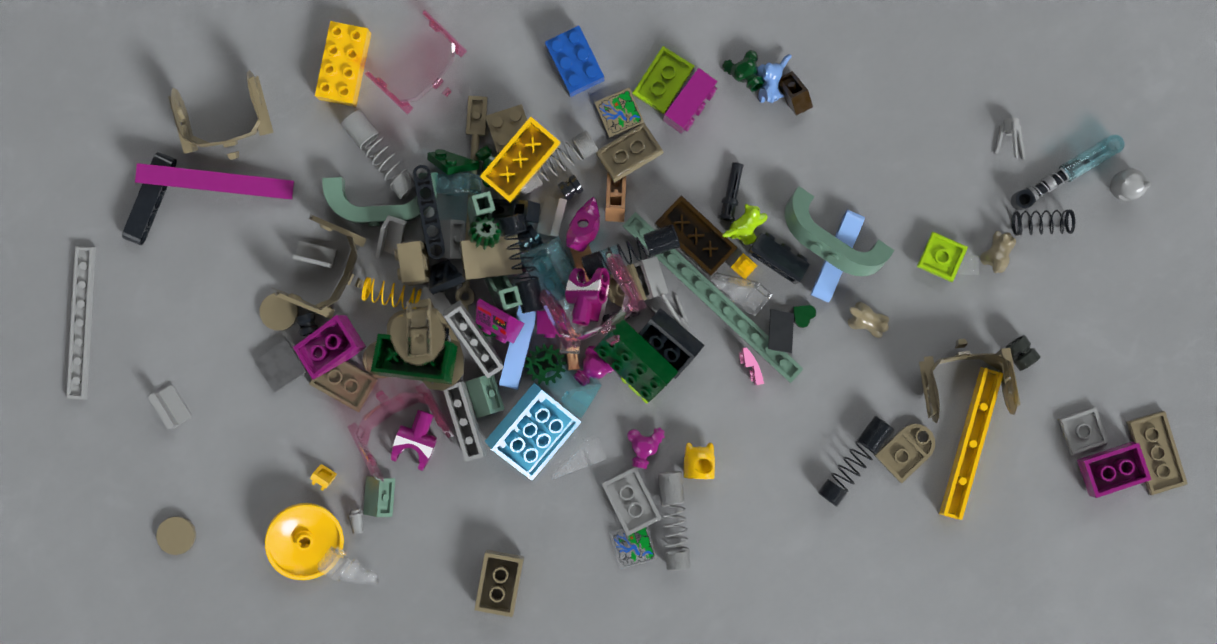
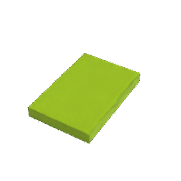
M662 46L632 94L664 115L695 66Z

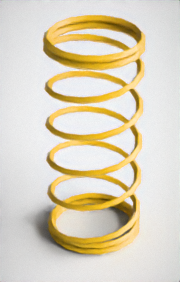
M366 277L362 288V300L366 301L371 293V300L375 303L381 295V302L383 305H386L391 297L392 306L395 308L402 297L403 310L407 309V306L404 308L403 305L405 285H403L399 300L394 306L393 294L395 283H393L390 295L384 304L383 290L385 281H383L377 299L373 301L375 279L373 278L371 285V277ZM415 287L413 288L410 300L408 302L409 304L411 300L412 303H414ZM421 288L417 292L415 303H418L420 300Z

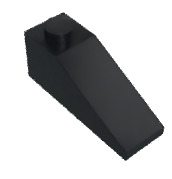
M492 199L495 211L492 212V218L496 220L523 213L525 222L538 223L539 203L528 200H513L509 203L504 199Z

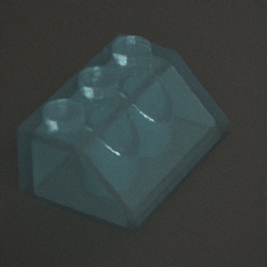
M559 236L520 254V257H534L533 260L524 263V266L536 267L535 270L528 274L529 276L539 277L545 306L566 299L567 282L572 270L575 268Z

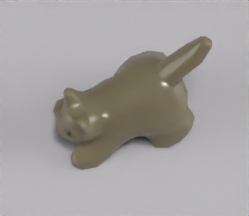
M996 231L993 235L991 248L981 254V263L983 265H991L994 273L1004 272L1009 265V254L1016 244V239L1010 233L1002 234L1000 231Z
M858 302L855 304V307L849 308L850 313L853 315L848 319L850 328L866 329L877 338H881L882 333L889 329V317L873 312L870 306L865 303Z

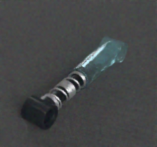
M1111 135L1061 165L1057 173H1052L1051 176L1048 175L1042 179V182H1037L1035 186L1014 193L1011 197L1012 206L1016 210L1027 209L1039 199V196L1043 197L1044 193L1051 192L1059 184H1064V181L1071 182L1117 153H1120L1125 147L1123 138L1119 135ZM1110 141L1115 144L1114 150L1109 147ZM1101 151L1102 154L1089 161L1088 158ZM1020 195H1023L1026 198L1025 205L1020 203Z

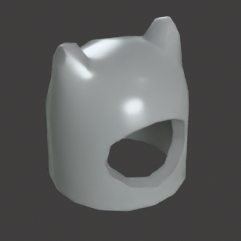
M1132 168L1117 173L1112 178L1110 186L1113 195L1118 200L1131 201L1143 196L1151 186V181L1148 180L1142 171Z

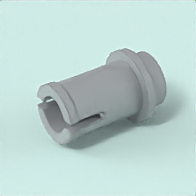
M360 509L349 511L348 517L351 520L352 534L365 532L361 516L363 512Z

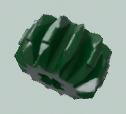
M486 215L483 217V220L477 217L475 222L470 224L468 231L470 242H476V248L481 245L484 250L487 246L492 249L495 244L499 243L502 234L501 229H499V223H494V218L487 220Z

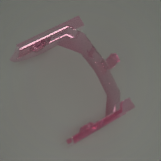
M419 10L418 12L429 22V26L436 33L442 34L452 44L450 62L439 77L416 98L399 100L387 89V84L380 77L376 78L369 71L364 73L407 115L413 109L409 103L420 100L430 89H437L444 82L442 77L455 62V55L457 54L461 58L467 52L426 10L423 13ZM447 87L441 94L448 97L451 90Z
M609 250L605 253L608 267L625 293L622 310L595 329L583 334L575 333L560 302L550 291L542 290L539 299L565 350L572 346L574 349L580 346L579 340L588 339L600 333L607 334L616 329L615 325L630 316L632 312L641 311L647 307L620 254H613ZM614 335L606 341L614 345L620 342V335Z
M424 383L415 387L418 393H401L387 400L389 397L382 390L376 393V398L383 403L365 414L359 425L354 422L347 427L371 475L377 480L385 481L376 459L367 446L370 433L373 428L394 413L418 402L427 404L434 415L436 423L441 427L450 442H452L451 437H454V434L430 389L427 390Z

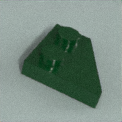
M443 149L427 153V160L447 175L479 169L478 161Z

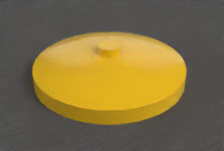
M300 503L285 508L273 518L265 534V550L269 562L280 574L295 580H310L328 572L339 560L344 545L343 531L337 518L326 508L312 503Z

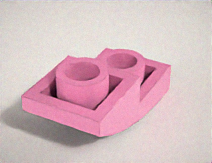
M741 348L742 352L739 353L740 364H744V367L752 366V370H749L751 382L754 381L755 385L764 384L763 376L755 357L748 348Z

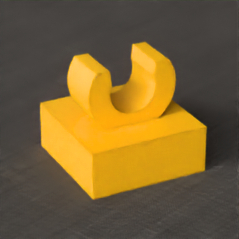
M742 253L730 268L745 280L758 265Z
M320 464L310 477L312 485L318 483L322 486L320 490H324L332 483L337 473Z

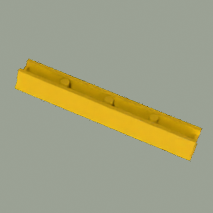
M980 367L939 512L941 515L960 520L963 519L1004 373Z

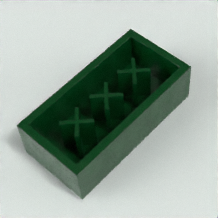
M623 318L593 349L648 403L678 373Z
M378 333L371 372L385 377L451 384L458 346L450 341H444L443 348L434 360L416 365L406 362L397 353L391 335ZM409 337V356H411V337ZM428 339V354H430L429 339Z

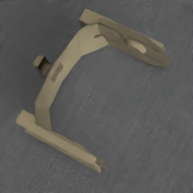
M250 70L247 72L248 89L258 117L256 124L250 133L222 142L209 143L193 136L184 101L179 91L175 88L172 89L171 97L168 96L184 154L197 151L198 147L222 144L224 148L238 144V140L256 135L258 131L260 136L274 133L259 76L255 77ZM239 151L226 155L230 160L239 158Z
M310 214L309 219L319 223L321 228L328 231L335 230L346 235L351 252L342 278L330 299L315 305L302 300L296 294H288L275 288L272 289L277 291L275 293L277 297L332 319L335 310L329 306L340 299L345 287L350 285L354 277L352 272L358 256L355 244L363 247L366 238ZM358 277L354 286L363 288L364 281Z
M422 299L418 303L409 304L407 301V311L393 319L390 330L394 347L406 362L420 365L434 360L443 348L445 327L449 328L451 342L458 346L451 384L435 382L432 384V382L422 381L429 389L444 391L455 385L464 374V356L460 342L442 314L436 308H432L434 306L430 299ZM408 317L411 319V329L416 328V330H411V356H409ZM428 325H429V348H430V354H428V333H427Z
M958 339L955 349L964 348L968 344L965 339ZM1011 348L1000 349L996 354L970 353V351L958 352L956 356L941 358L935 363L933 356L924 357V361L919 362L928 418H932L936 424L939 420L940 401L933 371L938 364L957 360H983L998 369L999 372L1004 373L1001 386L1005 405L1009 413L1015 415L1017 407L1021 405Z

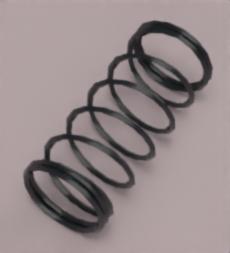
M1067 209L1062 214L1060 211L1055 210L1051 215L1049 211L1045 210L1040 215L1036 210L1031 216L1027 211H1024L1021 215L1018 211H1015L1012 215V231L1015 236L1022 235V216L1024 213H1027L1030 218V235L1033 234L1032 217L1035 212L1040 217L1039 232L1041 235L1043 234L1042 217L1045 212H1048L1050 215L1049 230L1051 235L1054 232L1052 218L1055 212H1058L1061 217V234L1064 233L1063 215L1065 212V229L1067 233L1072 234L1075 230L1076 220L1072 209ZM1069 213H1070L1071 218H1072L1071 231H1070V229H1069V222H1068V220H1069ZM1016 215H1017V220H1018V229H1017V232H1016V227H1015Z

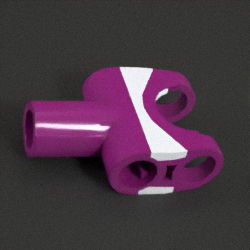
M582 268L572 270L567 282L565 298L569 304H575L572 318L573 323L588 326L593 304H603L606 302L610 281L606 268H598L587 283L585 272Z
M418 409L411 428L403 425L399 427L393 444L392 461L396 462L404 449L412 448L419 455L418 470L423 471L437 442V437L428 435L434 417L433 414Z

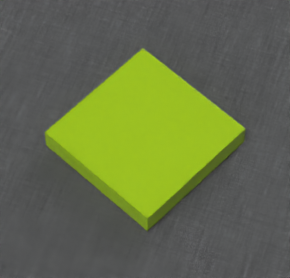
M931 232L916 267L949 282H953L968 247L938 233Z

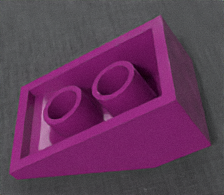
M336 315L293 347L312 380L351 359L366 348L347 315Z

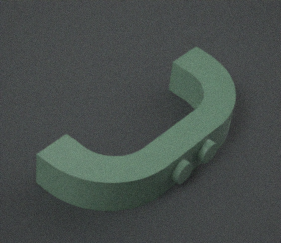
M431 172L435 198L437 200L440 191V174L438 172ZM418 173L419 179H424L427 173ZM342 177L322 178L323 192L327 203L335 213L348 221L368 224V227H379L380 223H384L388 215L407 222L420 218L417 197L403 205L358 207L352 205L347 199L345 179ZM423 187L420 190V196L428 198L430 190L427 187ZM425 207L423 214L425 215L432 207Z
M798 186L785 207V221L792 235L806 248L847 274L869 276L879 271L892 256L894 249L880 240L868 252H859L852 249L812 220L809 214V206L815 196Z
M490 191L469 197L468 217L470 224L475 222L477 217L483 220L485 215L487 220L492 219V212L495 211ZM507 275L485 278L490 295L500 310L522 305L518 288L511 285Z

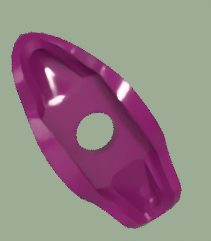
M594 197L590 198L577 211L570 222L566 234L567 247L583 252L588 244L595 239L600 227V213ZM585 221L588 223V226L579 227L578 223Z

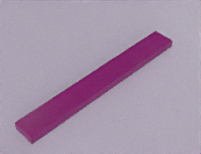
M137 163L135 183L293 200V180Z

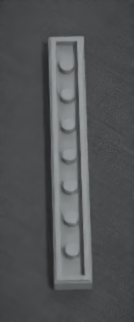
M75 246L66 399L87 400L96 247Z

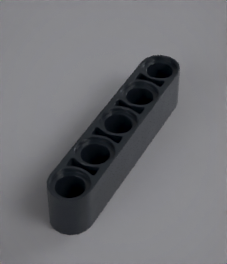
M157 152L150 165L176 167L177 159ZM142 184L124 227L123 239L140 246L144 244L168 186Z
M418 165L413 169L412 175L426 250L431 258L439 259L444 255L445 247L431 172L427 166ZM419 168H424L427 172V176L424 179H419L416 176V171ZM423 187H427L430 190L428 198L420 196V190ZM427 206L432 207L434 210L433 216L429 218L423 214V210ZM431 225L436 226L438 230L437 234L433 237L427 234V228ZM433 245L441 247L439 255L431 254L430 249Z

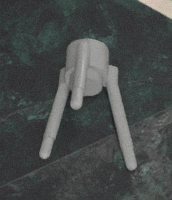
M1004 119V125H1000L994 153L998 154L1003 134L1006 132L1007 136H1012L1014 158H1018V138L1021 158L1024 160L1025 151L1019 119Z
M661 294L666 306L674 317L673 319L687 329L689 327L687 321L689 320L684 313L678 295L675 294L674 297L680 312L679 315L676 314L665 294ZM649 305V309L655 314L657 310Z

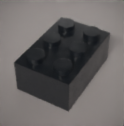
M661 308L638 333L678 371L674 377L675 379L704 347L702 342Z

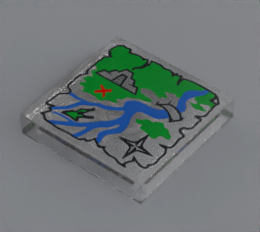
M648 526L629 536L626 535L623 528L610 532L620 570L657 560Z

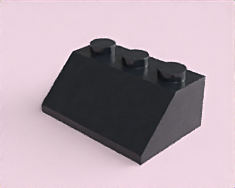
M767 232L765 234L760 233L747 253L793 284L800 283L810 265L806 262L808 259L799 253L795 255L790 252L791 248L786 244L781 243L780 245L775 242L776 238Z

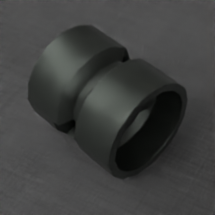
M1025 335L1016 338L1005 347L1011 348L1012 358H1014L1013 363L1019 371L1030 367L1041 358L1035 348H1030L1031 343Z

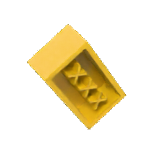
M330 21L315 91V97L318 100L351 107L357 106L371 38V32L368 28Z
M530 117L480 175V178L511 203L559 147L561 142Z

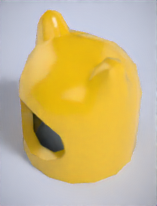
M689 442L686 444L684 478H715V455L712 443H708L706 447H693Z

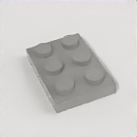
M636 467L602 483L627 536L662 519Z

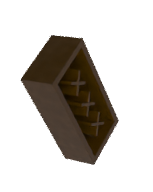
M682 195L654 224L659 229L673 224L680 242V247L678 248L709 277L738 248L727 237H723V233Z

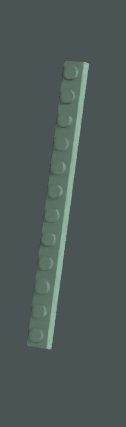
M635 212L622 227L635 239L638 237L642 245L648 250L643 234L654 231V229ZM671 249V251L669 250L654 256L658 257V260L789 383L801 373L803 368L786 352L768 349L769 336L676 249Z

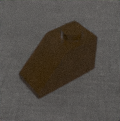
M793 71L783 75L778 86L794 114L797 116L813 108L809 91Z

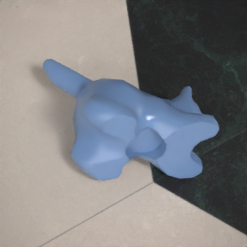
M791 54L786 55L780 64L769 62L758 67L756 76H761L764 82L758 94L760 103H764L765 100L773 103L779 98L784 97L779 92L778 85L783 69L792 57Z

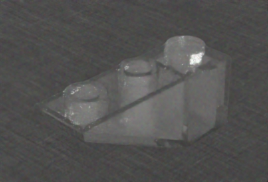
M716 272L710 280L717 289L723 290L732 301L738 302L747 313L754 316L758 314L773 294L757 281Z
M331 546L317 567V570L334 581L369 585L379 584L377 573L371 569L366 570L361 567V562L355 558L351 560L345 556L346 552L339 547L335 549Z

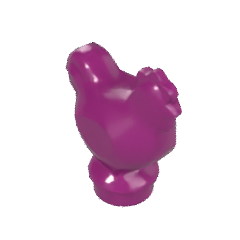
M588 346L586 348L583 370H577L573 375L576 381L583 387L590 383L589 378L600 379L607 373L614 371L593 350L595 346Z
M660 427L654 428V432L650 437L643 436L636 429L628 431L627 438L631 441L632 449L636 453V457L632 458V466L647 469L649 461L646 458L657 452L659 443L665 438L664 430Z

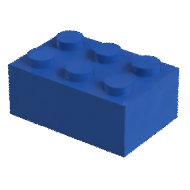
M579 25L545 41V47L570 98L604 82V75Z

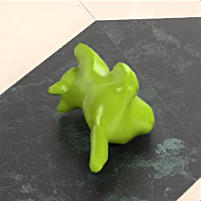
M745 204V213L731 223L729 230L724 232L722 236L732 239L737 238L744 245H750L757 238L754 233L755 228L762 225L768 216L766 213L760 214L758 206Z

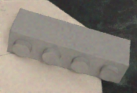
M459 300L444 310L445 319L485 376L489 378L504 368L503 361L462 302Z
M465 381L456 383L444 390V394L465 462L484 457L487 455Z

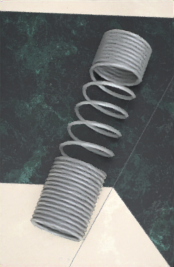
M357 110L346 117L342 122V126L361 150L368 149L366 157H374L372 165L381 164L378 172H387L384 180H393L390 187L398 198L404 199L414 192L413 176L410 172H406L407 169L393 178L386 179L390 171L399 165L401 161L385 171H380L384 163L392 158L395 153L391 154L384 161L374 164L377 156L385 151L389 145L385 146L380 152L368 156L371 148L383 138L366 147L379 136V133L371 122L368 121L361 110Z
M586 130L572 138L578 153L569 143L565 142L570 159L560 148L556 149L562 165L554 155H551L564 171H566L558 149L572 166H574V162L567 145L581 161L598 152L596 144ZM549 157V160H550V162H551V165H552L554 171H553L552 168L547 164V162H545V164H546L547 167L551 170V172H552L555 176H557V172H556V169H555V167H554V165H553V162H552V160H551V157ZM542 165V169L545 173V176L540 171V169L538 171L544 177V179L549 182L548 175L544 169V166ZM537 173L515 197L516 200L543 185Z
M681 471L658 474L661 507L684 509L676 513L662 515V517L685 519L681 522L663 525V527L686 529L682 532L664 535V537L687 539L680 543L664 546L688 549L673 550L665 553L666 568L669 571L691 568L689 548L676 546L687 542L689 539L684 536H675L686 532L688 529L683 526H673L681 524L687 519L682 516H671L686 510V508L681 506H670L685 502L683 472Z

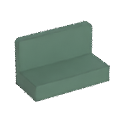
M494 375L489 378L481 376L466 381L476 418L505 410Z
M366 476L364 515L392 517L395 478Z

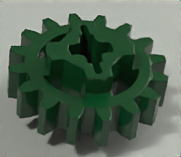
M543 344L542 349L535 346L536 352L530 350L529 352L532 356L526 357L529 364H526L525 367L530 368L527 375L533 374L531 380L539 379L538 384L545 381V384L548 385L549 380L556 383V377L562 378L559 373L566 371L562 368V365L567 364V362L561 360L565 355L558 354L559 348L554 351L553 345L547 348L546 344ZM546 352L544 357L540 359L535 358L539 353ZM553 354L557 357L559 365L554 364L552 360ZM548 359V363L554 366V368L550 367L543 370V366L537 363V361L545 362ZM533 364L538 366L540 370L539 375L534 371ZM551 370L556 371L553 376L545 378L547 372Z

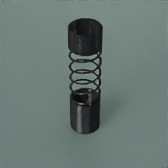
M523 213L500 218L503 236H506L504 237L505 240L525 239L506 248L507 250L527 249L508 258L510 260L529 259L512 266L511 269L533 268L513 277V279L535 278L515 283L522 305H520L521 313L544 309L546 307L539 284V277H519L535 270L536 267L514 268L534 259V257L512 258L531 250V247L510 248L529 239V237L508 238L527 231Z
M673 224L643 234L649 256L639 238L636 237L640 260L628 240L626 242L630 263L620 245L617 244L621 267L609 247L607 249L611 270L600 251L581 257L588 279L591 280L598 268H604L603 262L607 269L612 272V258L617 266L622 269L621 253L626 262L631 265L630 248L636 259L641 262L640 246L648 258L680 247Z
M874 416L872 421L869 422L870 424L867 425L863 433L855 441L856 445L866 455L854 449H849L850 453L860 463L848 457H843L844 461L855 472L842 465H837L838 469L849 480L836 473H831L832 477L843 488L827 479L818 491L822 497L836 507L843 501L842 499L845 498L849 491L834 475L853 485L855 484L840 467L859 477L861 476L846 459L863 468H867L852 451L869 460H873L858 443L872 453L877 454L894 431L889 424L877 416Z

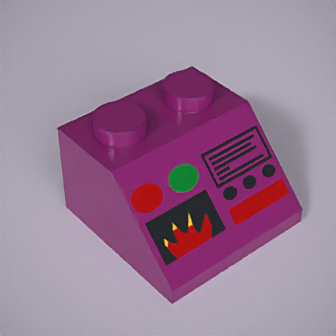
M481 299L477 301L476 323L482 326L480 330L489 335L493 332L497 335L496 339L505 344L507 341L514 344L525 323Z

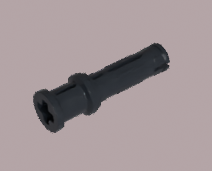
M732 163L726 196L721 201L723 206L721 214L718 216L721 220L735 221L734 213L739 203L736 199L744 167L743 164Z

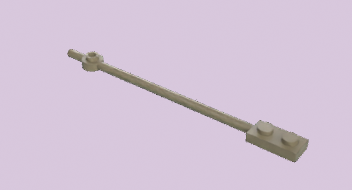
M468 96L466 135H472L470 159L478 161L475 153L479 150V136H486L485 116L487 115L488 97ZM477 170L469 171L468 199L476 195ZM467 202V218H466L465 240H470V236H468V231H469V229H470V223H469V217H468V202ZM470 280L463 282L462 287L455 294L456 301L460 300L467 311L468 306L475 300V293L470 288ZM464 293L469 294L468 300H463L462 295Z

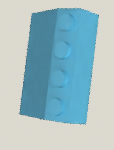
M533 383L485 442L491 450L529 479L533 480L579 426L581 421L536 383Z

